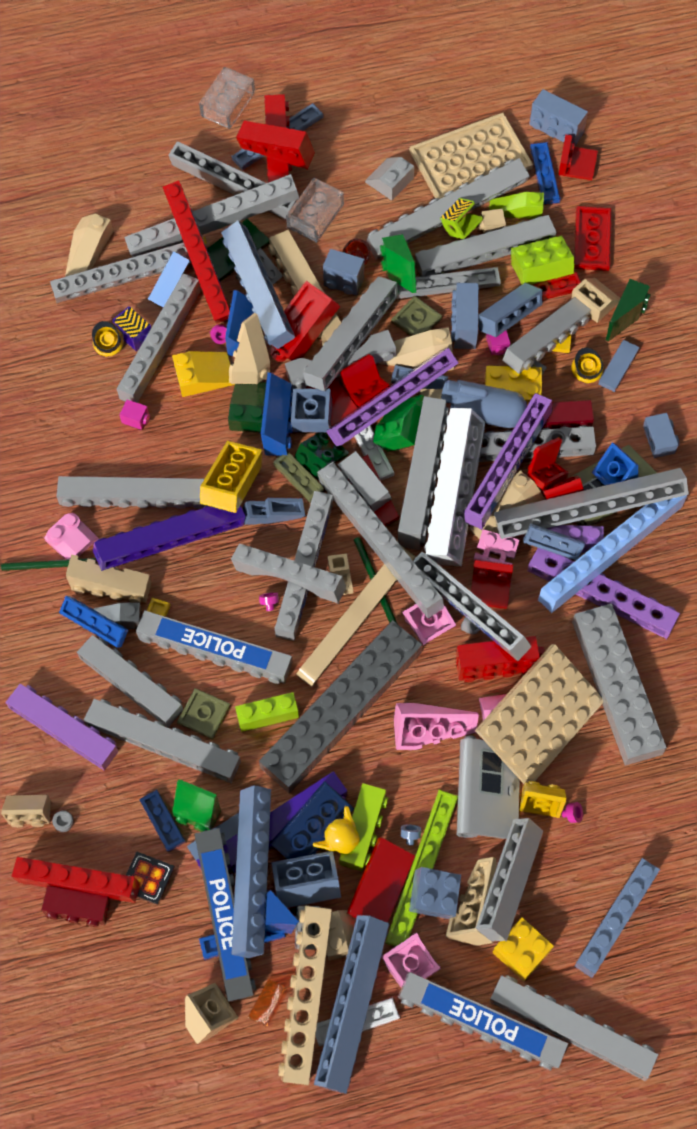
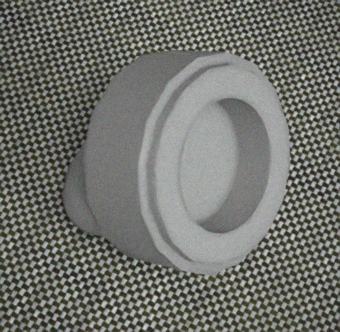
M466 617L461 624V630L469 634H476L480 630Z

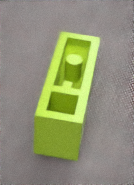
M523 192L492 199L489 210L503 209L504 217L535 219L542 216L544 193Z

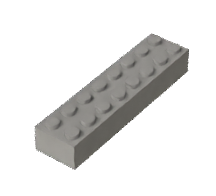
M425 396L423 399L398 529V543L404 548L420 550L421 544H425L426 530L429 524V514L432 508V498L436 486V476L439 470V460L441 459L442 444L444 443L449 408L446 407V400Z
M612 604L576 613L572 623L598 694L603 699L602 705L625 766L663 755L666 750L665 742Z

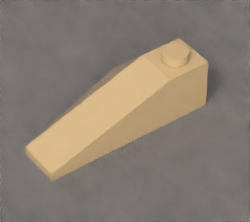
M98 214L82 217L73 233L65 277L92 269L114 232L111 219Z
M495 857L477 860L467 881L469 887L465 895L461 894L459 898L461 903L456 912V917L449 920L446 934L448 939L477 946L494 943V941H490L480 933L476 926L496 871Z

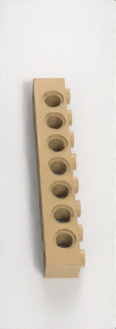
M304 906V910H300L299 923H302L301 932L298 931L296 936V944H299L298 953H294L293 966H296L295 975H291L290 988H293L292 997L289 996L287 1003L290 1017L289 1019L286 1018L284 1025L287 1039L286 1041L283 1040L281 1054H284V1062L279 1064L278 1076H282L281 1080L283 1082L309 1085L332 909ZM311 923L318 925V932L315 935H310L308 932V926ZM309 944L314 945L316 949L315 954L311 957L305 954V948ZM306 966H310L313 970L312 976L309 978H304L302 975V970ZM303 988H308L310 991V996L306 1000H301L299 997V992ZM305 1010L307 1018L302 1022L297 1021V1012ZM302 1032L304 1040L299 1044L294 1043V1034ZM294 1054L301 1056V1062L297 1066H293L290 1063V1059Z

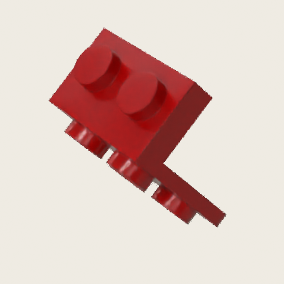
M371 354L364 356L341 371L348 396L359 408L390 387L388 383L380 378Z
M559 437L541 446H537L533 451V458L528 467L527 476L542 490L567 479L569 473L555 463L562 443V439Z

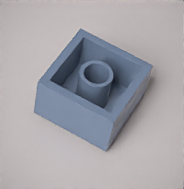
M330 249L323 265L324 286L357 296L364 280V259Z
M293 389L291 413L293 432H326L331 428V390Z
M424 867L415 870L409 912L445 919L456 917L461 875Z

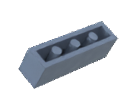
M527 283L522 284L478 315L479 331L493 337L499 336L542 305V289Z

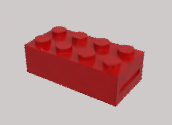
M306 280L284 310L295 338L279 349L271 345L270 355L272 358L279 362H283L287 358L291 361L302 358L340 308V305Z
M536 636L525 637L532 647L517 661L495 641L457 645L455 661L458 680L472 682L479 678L490 680L495 678V676L507 678L514 676V674L522 673L525 675L545 652V648L538 647Z

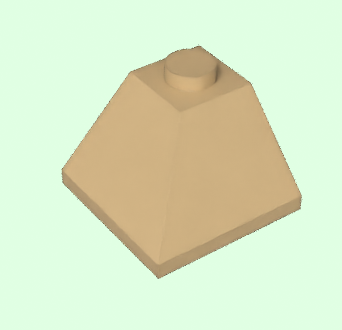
M216 983L185 997L186 1028L197 1044L213 1037L238 1019V1016Z

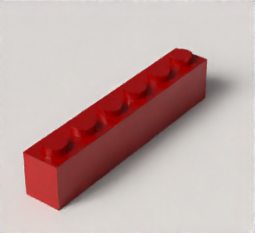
M285 94L264 95L265 124L284 128L289 127L290 119L289 116H286V112H289V101H285ZM267 157L268 183L288 176L289 172H292V165Z
M22 857L16 858L11 876L18 883L46 888L47 886L107 896L109 899L136 903L140 882L132 876Z

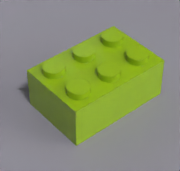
M562 236L511 248V265L521 284L527 283L531 285L574 274V256Z

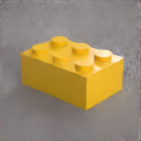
M486 366L485 385L515 391L524 397L528 406L535 393L542 396V367H530L528 370H523L518 374L510 366Z

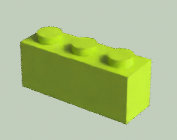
M293 692L235 706L241 732L299 718Z

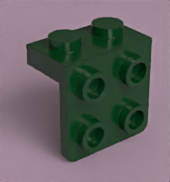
M319 432L300 443L294 458L319 480L317 472L333 462L335 464L347 457L348 451L342 445L335 446L328 434Z

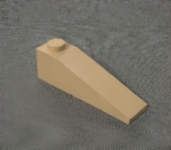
M254 313L241 324L237 339L240 343L237 350L233 353L235 357L234 364H231L229 368V382L231 384H258L267 378V373H270V359L258 314Z
M449 328L429 330L393 341L396 347V357L389 361L379 362V364L409 366L416 369L444 349L449 348L453 354Z
M519 471L512 478L483 529L498 533L494 512L546 500L535 482L522 471ZM471 525L469 531L480 539L482 530Z

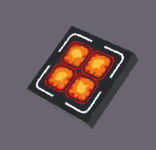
M136 851L126 875L135 877L140 882L138 898L159 905L175 867Z

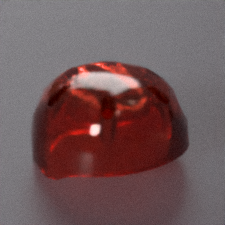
M357 238L351 239L343 248V253L349 254V251L350 255L363 258L364 265L368 263L371 249L366 241Z

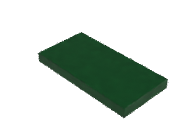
M248 218L241 222L248 228L257 251L260 248L264 249L270 244L269 238ZM223 237L207 248L219 282L235 271V263L228 255L230 252L222 241Z

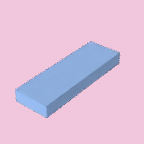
M173 251L148 299L164 307L190 260Z

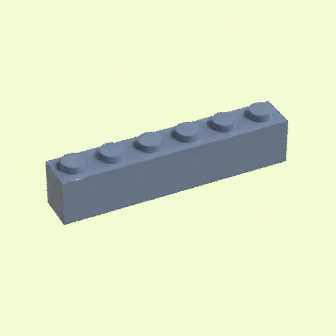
M641 859L574 967L593 978L660 871L659 868L645 859Z

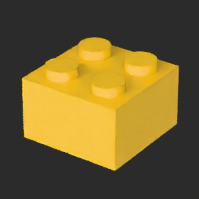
M521 918L510 930L507 941H500L492 953L521 980L525 981L552 951L554 946L524 918Z

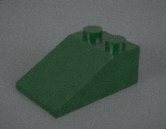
M629 279L610 320L606 341H610L639 320L641 313L645 314L651 294H649L650 286Z
M259 382L258 384H235L229 408V430L261 433L266 391L265 382Z

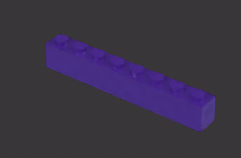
M207 505L202 509L190 510L180 516H171L169 519L161 522L155 521L145 527H136L129 532H119L113 537L100 538L94 542L93 553L101 571L241 527L246 516L241 506L234 513Z
M334 771L270 812L268 850L274 848L270 842L324 781L346 800L348 796L347 790ZM238 834L228 839L226 845H223L224 854L228 853L231 865L227 866L228 874L231 872L236 873ZM197 859V864L201 869L200 860Z

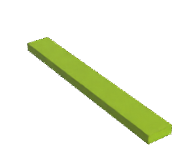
M442 790L438 791L385 942L387 945L396 947L410 937L418 914L409 912L414 872L421 867L434 868L458 796Z

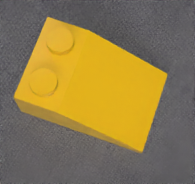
M189 351L172 355L182 397L235 385L229 382L230 362L227 352Z
M536 781L524 782L519 811L560 818L566 803L565 789H560V786L557 785L543 786Z

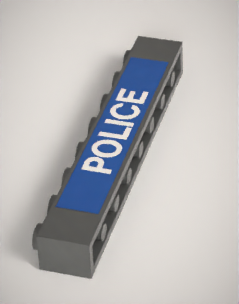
M219 828L195 833L194 836L227 1000L229 1002L253 996V991H256L254 978L250 979L248 970H252L250 958L231 955L235 898L231 887L235 886L233 874H228L227 866L231 864L229 854H224L223 845H226L224 832L220 833Z

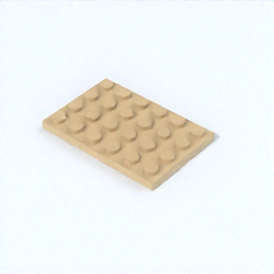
M504 113L409 148L432 194L438 199L445 197L444 195L451 190L454 192L459 190V187L466 182L469 184L474 182V179L482 174L484 176L488 175L489 171L495 167H503L511 159L515 161L520 158L526 170H530L533 167L531 160Z
M551 644L475 731L524 784V782L536 781L602 705L603 699L555 644Z

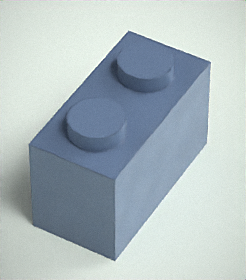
M667 413L646 417L643 428L653 457L657 458L675 454L679 446V438L674 434L672 419H669Z

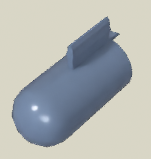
M459 379L457 381H446L441 395V399L451 404L450 408L472 409L485 421V424L504 428H515L527 408V402L524 397L515 391Z

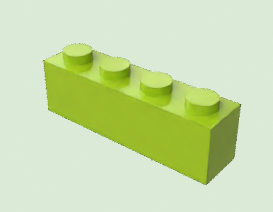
M362 784L352 816L359 834V843L352 852L348 854L341 853L339 865L362 872L364 867L367 866L371 857L368 854L370 847H374L377 840V835H374L376 827L380 828L383 819L380 813L382 808L386 809L389 797H386L385 789Z

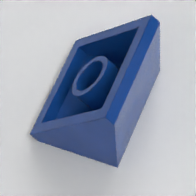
M612 442L592 473L606 486L638 478V464Z
M270 890L266 895L265 932L291 934L294 932L299 921Z

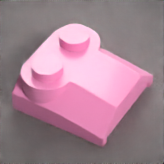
M74 513L64 515L48 530L44 537L45 541L64 559H70L71 554L79 557L99 539Z
M417 604L402 612L405 621L411 626L422 645L456 626L445 606L429 619Z
M417 933L382 956L388 970L401 988L409 972L427 979L441 969Z

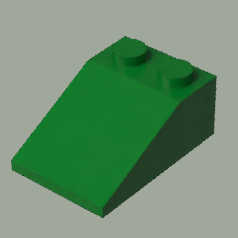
M403 234L382 238V245H380V253L384 258L381 261L382 271H386L387 277L392 281L397 282V284L408 291L416 293L415 263Z
M424 395L408 398L385 414L376 425L373 442L387 452L415 445Z
M178 779L173 805V815L176 821L183 825H187V823L194 825V829L200 832L213 830L221 813L217 794Z

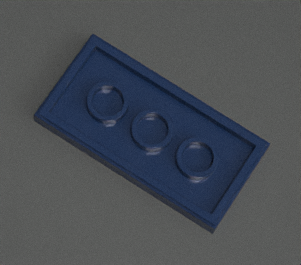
M324 781L270 844L287 859L316 854L320 848L314 847L313 843L325 840V830L328 825L335 819H344L345 806L349 807L350 813L355 808Z

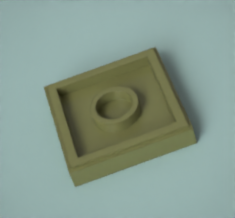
M414 295L391 319V322L409 336L431 330L442 319V315Z
M195 688L177 724L213 740L231 705Z

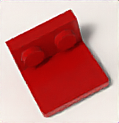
M565 134L558 175L593 180L598 151L574 147V143H571L572 135Z
M475 560L471 592L488 607L507 609L513 565Z

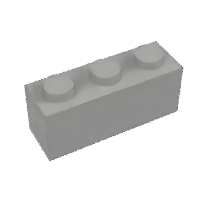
M356 451L338 464L341 473L349 480L373 512L392 499L388 490Z

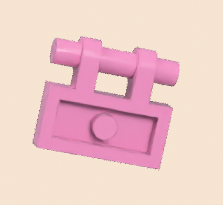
M483 529L477 549L484 550L483 555L475 553L474 560L512 565V563L505 562L506 557L514 559L519 539L512 537L501 539L498 533ZM490 552L501 555L500 559L489 557Z

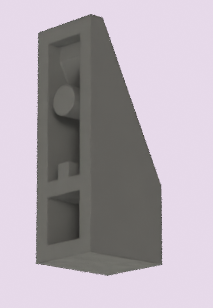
M117 603L94 608L95 611L126 629H137L142 618L140 603Z

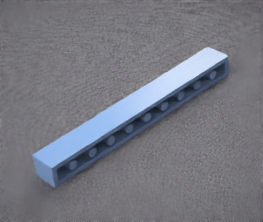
M687 495L647 504L546 584L541 589L538 601L551 613L554 612L681 509Z

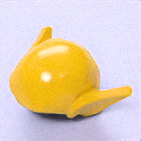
M348 806L344 807V819H335L325 830V840L314 842V847L337 851L342 854H348L357 847L360 838Z

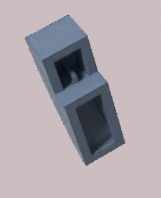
M267 498L265 501H247L242 507L246 516L245 525L269 524L305 517L303 499Z

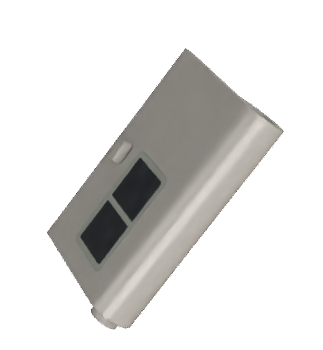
M465 736L464 739L460 740L457 836L473 838L480 835L507 839L513 819H519L520 780L484 740L476 739L475 736Z

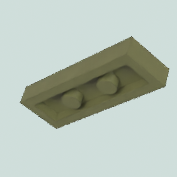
M289 452L287 455H281L273 462L277 470L310 503L314 491L324 492V488Z

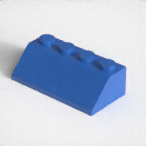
M267 373L261 438L265 455L281 456L287 455L288 448L292 446V439L289 435L293 433L291 425L293 388L291 383L273 373Z

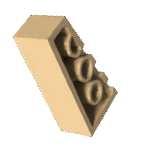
M71 554L66 577L71 590L75 593L84 594L86 592L96 597L109 596L114 600L126 599L132 603L147 602L151 586L150 575L126 568L123 571H119L117 567L101 571L99 564L95 563V560L87 559V562L78 560L77 555Z

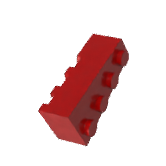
M244 120L236 136L240 147L245 150L308 170L315 154L306 131Z

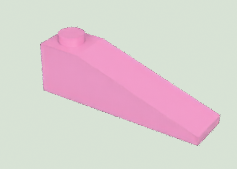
M396 703L394 715L396 749L417 750L423 748V745L440 743V740L447 738L455 739L475 733L479 714L477 712L417 703Z

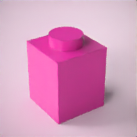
M507 330L497 337L486 334L491 355L505 354L506 349L510 346Z
M128 399L119 414L123 424L140 430L150 420L147 406Z

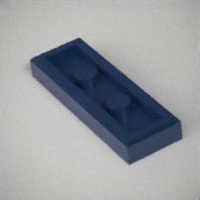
M158 790L139 799L167 852L186 843Z

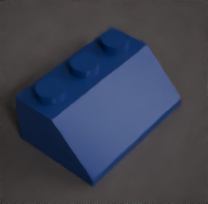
M237 290L233 292L225 334L228 356H233L234 351L239 346L240 342L237 339L242 322L254 314L252 303L247 299L246 295Z

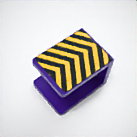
M130 306L113 319V323L122 332L124 341L135 351L139 350L151 330V325Z

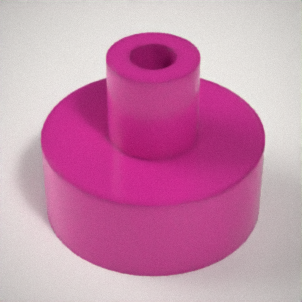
M224 325L214 326L210 332L212 340L217 344L225 343L227 328Z
M278 593L259 595L260 604L266 605V611L274 610V604L279 602Z
M579 802L568 803L566 809L562 811V816L564 818L567 817L570 823L581 822L583 819L581 804Z

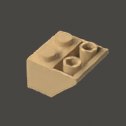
M596 278L584 279L573 289L571 300L576 297L591 309L589 317L596 323L617 306L621 299Z
M48 795L6 796L1 814L12 827H23V824L43 827L44 824H50L51 800Z

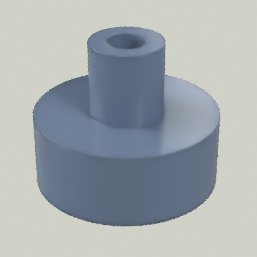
M411 824L401 826L400 836L406 839L407 845H414V840L421 838V827Z

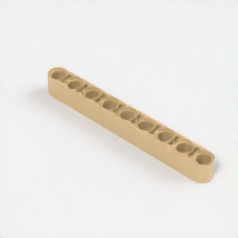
M402 547L413 561L415 556ZM385 564L297 672V675L309 685H314L379 604L381 598L387 594L397 581Z

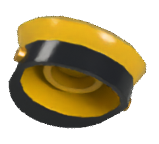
M101 321L92 330L93 347L100 355L113 356L123 347V334L112 323Z
M588 347L582 348L576 353L575 359L572 362V373L582 382H596L603 375V360L595 350Z

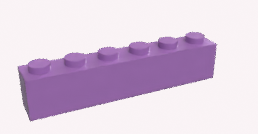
M19 684L6 701L9 709L105 771L118 753V749L115 746L116 742L109 737L103 738L100 736V732L94 727H86L83 725L84 722L77 716L72 718L63 707L52 705V701L44 695L40 697L31 686L27 685L25 687Z

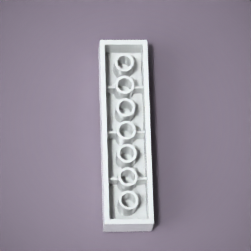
M450 408V413L447 416L444 449L441 452V466L437 473L438 484L434 491V505L431 508L432 519L428 526L429 537L428 542L425 544L426 555L440 565L462 566L468 523L465 522V510L473 498L485 421L472 409Z

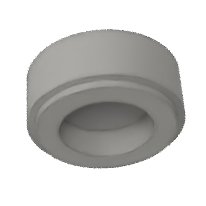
M59 811L54 815L52 822L56 830L67 832L73 827L74 819L69 812Z

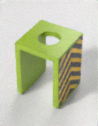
M459 198L440 217L449 236L465 239L483 220L481 216L468 213L457 223L473 207L474 201Z

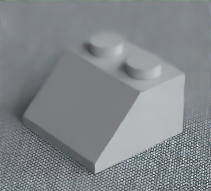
M402 157L387 158L365 180V183L392 201L414 179V165Z

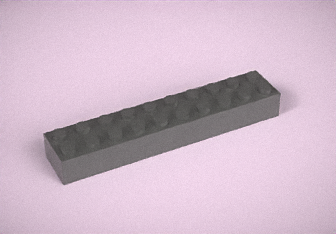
M392 620L259 760L260 768L290 794L422 653V644Z

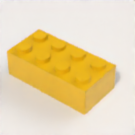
M227 441L200 486V504L236 513L262 467V450Z

